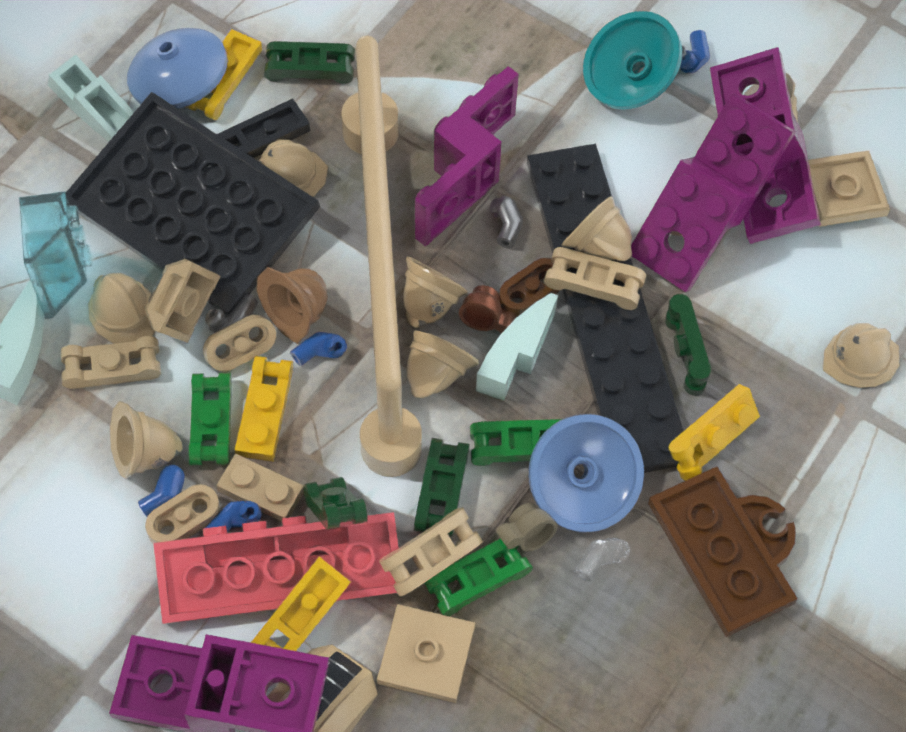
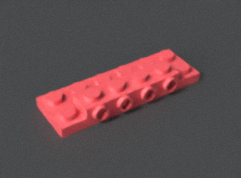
M394 512L368 515V520L365 523L353 524L352 521L340 523L339 528L327 530L321 522L307 523L306 516L283 518L282 527L267 528L266 521L243 523V532L227 533L226 526L202 529L203 537L153 543L162 624L278 609L319 556L351 581L336 601L397 593L393 586L396 583L389 571L385 572L379 563V560L384 556L399 549Z

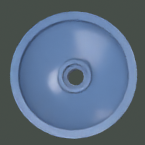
M179 28L167 31L151 39L135 55L127 73L128 88L139 104H142L147 96L153 92L178 109L189 106L204 98L219 84L227 68V52L221 40L209 31L197 28Z
M574 415L552 425L538 440L529 462V485L536 504L540 509L549 513L558 525L573 531L594 532L613 526L631 511L639 498L643 486L644 465L636 441L620 424L599 415ZM578 464L584 466V474L580 478H576L574 475V468Z

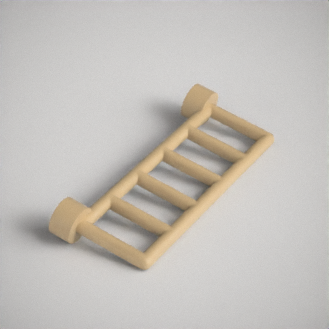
M366 35L359 38L356 43L358 92L350 96L342 108L344 141L350 149L362 154L378 409L367 415L361 425L360 446L363 461L370 470L381 476L397 477L411 471L419 462L422 453V429L415 415L402 408L401 367L386 151L394 146L398 138V108L390 96L381 92L378 43L375 38Z

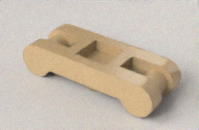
M564 247L554 249L551 258L553 266L552 269L547 271L544 279L546 286L554 290L568 289L611 301L626 310L637 308L640 299L638 289L643 287L646 279V273L642 269ZM573 267L578 270L577 273L574 274L571 272H567V269ZM614 280L623 281L624 287L614 285Z
M144 336L131 342L88 347L78 345L64 346L61 349V362L65 364V370L62 372V385L66 388L75 389L156 379L161 375L160 362L156 360V354L159 353V340L156 337ZM132 358H141V362L131 365ZM91 363V370H81V364Z
M463 507L452 511L441 521L379 560L384 571H389L396 583L393 586L399 596L413 591L483 542L478 532L471 530L467 523L469 517ZM452 530H454L459 539L456 544H453L448 535ZM410 558L413 559L418 568L411 574H409L403 564Z

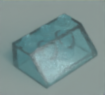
M65 191L19 197L24 265L45 319L53 318L87 282L86 267L92 266L89 244L86 245L83 225H80L77 206H70Z

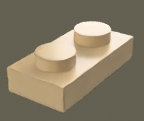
M237 454L234 455L216 485L218 492L237 501L255 502L259 505L262 513L281 522L283 518H290L304 493V485Z

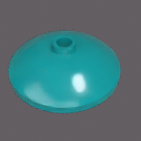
M635 11L611 20L594 36L585 53L583 76L588 90L599 102L615 109H633L652 102L666 91L679 71L682 61L680 37L667 19L653 12Z

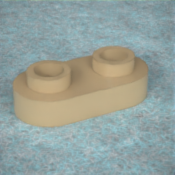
M261 315L247 316L210 335L203 346L204 359L218 371H230L254 359L255 356L270 350L276 340V329L268 319ZM254 327H258V336L256 338L250 339V330ZM221 344H226L225 353L220 356L216 355V348Z
M193 485L154 509L148 515L145 523L150 541L157 543L188 539L205 528L220 512L218 496L209 486ZM198 505L207 506V509L202 513L194 511ZM165 526L174 527L170 534L160 533Z

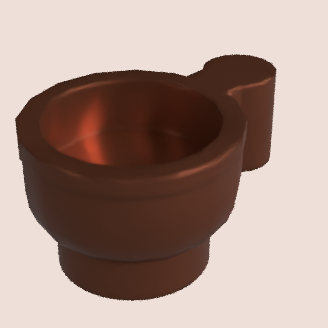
M485 285L475 287L472 293L464 298L459 309V316L463 323L478 331L496 329L502 334L517 318L516 314L501 308L500 294L494 288Z

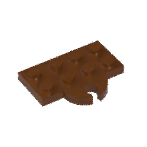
M717 466L649 497V507L725 637L796 603L798 598L779 566L786 562L795 545L794 522L786 524L784 530L777 534L768 532L762 524V521L765 519H779L783 516L786 509L780 503L768 497L757 495L736 498Z

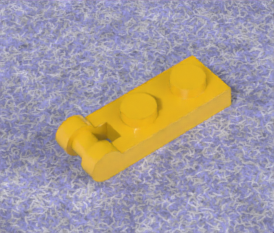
M233 29L230 30L222 42L227 52L228 63L223 78L211 91L213 95L210 99L204 97L186 106V108L193 111L197 109L203 111L206 117L217 120L220 117L225 103L262 51L261 41Z
M254 357L251 380L235 445V454L244 458L274 462L293 374V361L281 360L280 363L268 361L267 357ZM265 376L278 378L277 384H264Z
M738 384L669 444L672 458L679 462L677 470L681 479L686 481L701 474L702 467L760 417L750 388Z
M319 556L250 643L282 648L270 638L278 629L289 638V641L282 649L297 651L351 581Z

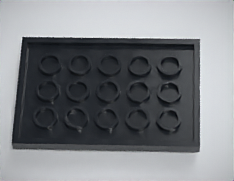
M153 92L147 96L61 197L64 204L161 271H164L166 265L187 259L220 275V279L207 302L228 315L246 294L250 295L257 286L258 276L266 268H271L320 208L317 199Z

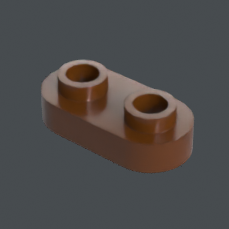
M540 258L502 284L499 293L502 309L512 312L518 317L550 293L556 295L560 291L551 289L540 281V279L545 278L547 271L552 269L553 263L551 258ZM520 298L523 302L514 303L512 299Z

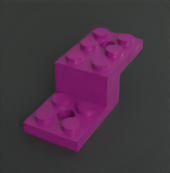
M779 47L710 67L718 115L729 96L735 93L796 131L743 219L749 243L753 244L821 225L804 135L793 114L783 57ZM753 84L759 85L758 90L754 94L742 95L746 87ZM741 134L736 141L738 151L744 155H748L752 151L753 140L749 135ZM783 194L787 196L782 205L778 207L769 205L771 199L776 195Z
M509 66L498 75H492L480 91L474 96H467L462 101L458 110L449 117H443L434 128V171L441 177L431 186L423 187L415 198V239L425 247L499 182L502 141L496 138L494 134L516 114L519 74Z
M731 94L696 155L679 161L631 244L632 257L684 292L690 291L727 229L738 226L743 221L796 131L739 95ZM741 134H747L753 140V149L748 155L740 153L736 147V141ZM672 231H677L684 237L685 243L681 251L673 250L668 243V238Z
M208 634L205 635L202 648L131 635L109 714L115 719L182 732H235V729L248 732H314L330 663L329 657ZM166 674L173 678L171 688L164 693H156L150 689L152 680L158 675ZM275 683H284L290 687L291 691L286 700L273 702L266 696L268 688Z

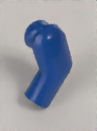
M703 30L693 31L689 36L692 50H686L685 56L682 54L680 65L681 71L685 73H696L710 60L707 35Z
M316 332L291 350L290 355L299 366L304 365L315 356L339 358L346 352L347 342L337 334Z
M165 466L159 474L155 490L138 501L139 507L146 517L154 509L182 492L185 475L179 466Z
M252 501L230 502L205 528L226 526L228 532L231 528L243 527V523L258 522L261 519V509L257 503Z

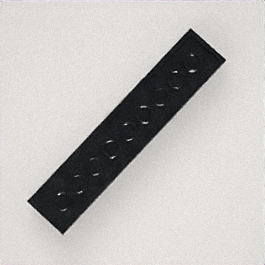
M596 143L527 155L528 170L552 254L555 248L563 247L562 243L599 204L612 196ZM564 247V248H568V249H572V250L577 251L575 248ZM631 258L626 261H618L616 259L612 260L615 262L633 266ZM571 267L567 269V272L576 274L578 269ZM614 280V285L624 287L623 281ZM562 289L598 415L617 422L631 434L640 449L644 473L677 467L679 462L672 458L669 444L684 430L641 289H638L640 299L637 308L634 310H626L611 301Z

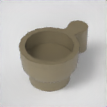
M526 503L518 507L511 514L509 523L499 526L496 533L508 549L519 545L523 551L529 552L545 545L556 533L558 525L549 513L537 508L534 503Z

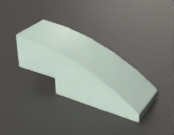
M74 55L49 74L48 86L72 111L108 142L134 113L101 75L97 78L77 55Z
M30 280L0 324V398L15 405L19 403L29 385L38 361L43 336V300L36 283Z
M550 293L534 303L519 315L499 336L487 353L477 373V392L504 401L516 370L528 374L532 373L555 316L558 295Z

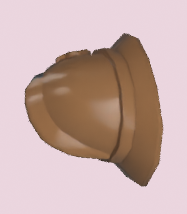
M268 267L257 279L259 299L272 323L284 336L298 344L308 335L310 325L320 319L328 300L326 284L322 277L311 269L300 268L289 273H281Z

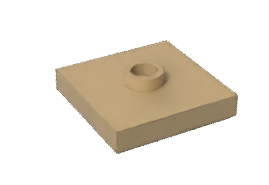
M869 150L808 160L821 223L819 227L888 215L890 207Z
M397 604L379 669L377 684L456 703L475 630V622Z

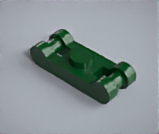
M272 41L267 44L266 57L269 61L264 67V77L267 80L281 81L283 78L334 79L341 84L353 81L354 68L351 66V63L355 59V48L350 44ZM286 58H292L291 61H283ZM327 60H335L337 63H329Z
M676 294L669 301L665 324L676 333L674 336L675 352L678 358L683 357L687 371L683 384L684 389L688 394L698 396L705 391L707 380L711 373V366L692 302L688 296Z
M432 437L414 521V531L424 532L441 521L446 515L458 509L470 444L458 442V445L445 444L443 439ZM441 458L453 460L454 465L439 464ZM430 506L445 507L444 516L430 514ZM454 530L448 533L449 537H453Z
M343 477L332 478L330 483L318 485L317 482L304 484L306 504L327 530L339 528L340 523L352 521L353 524L367 522L368 516L364 500L362 498L357 499L348 490Z

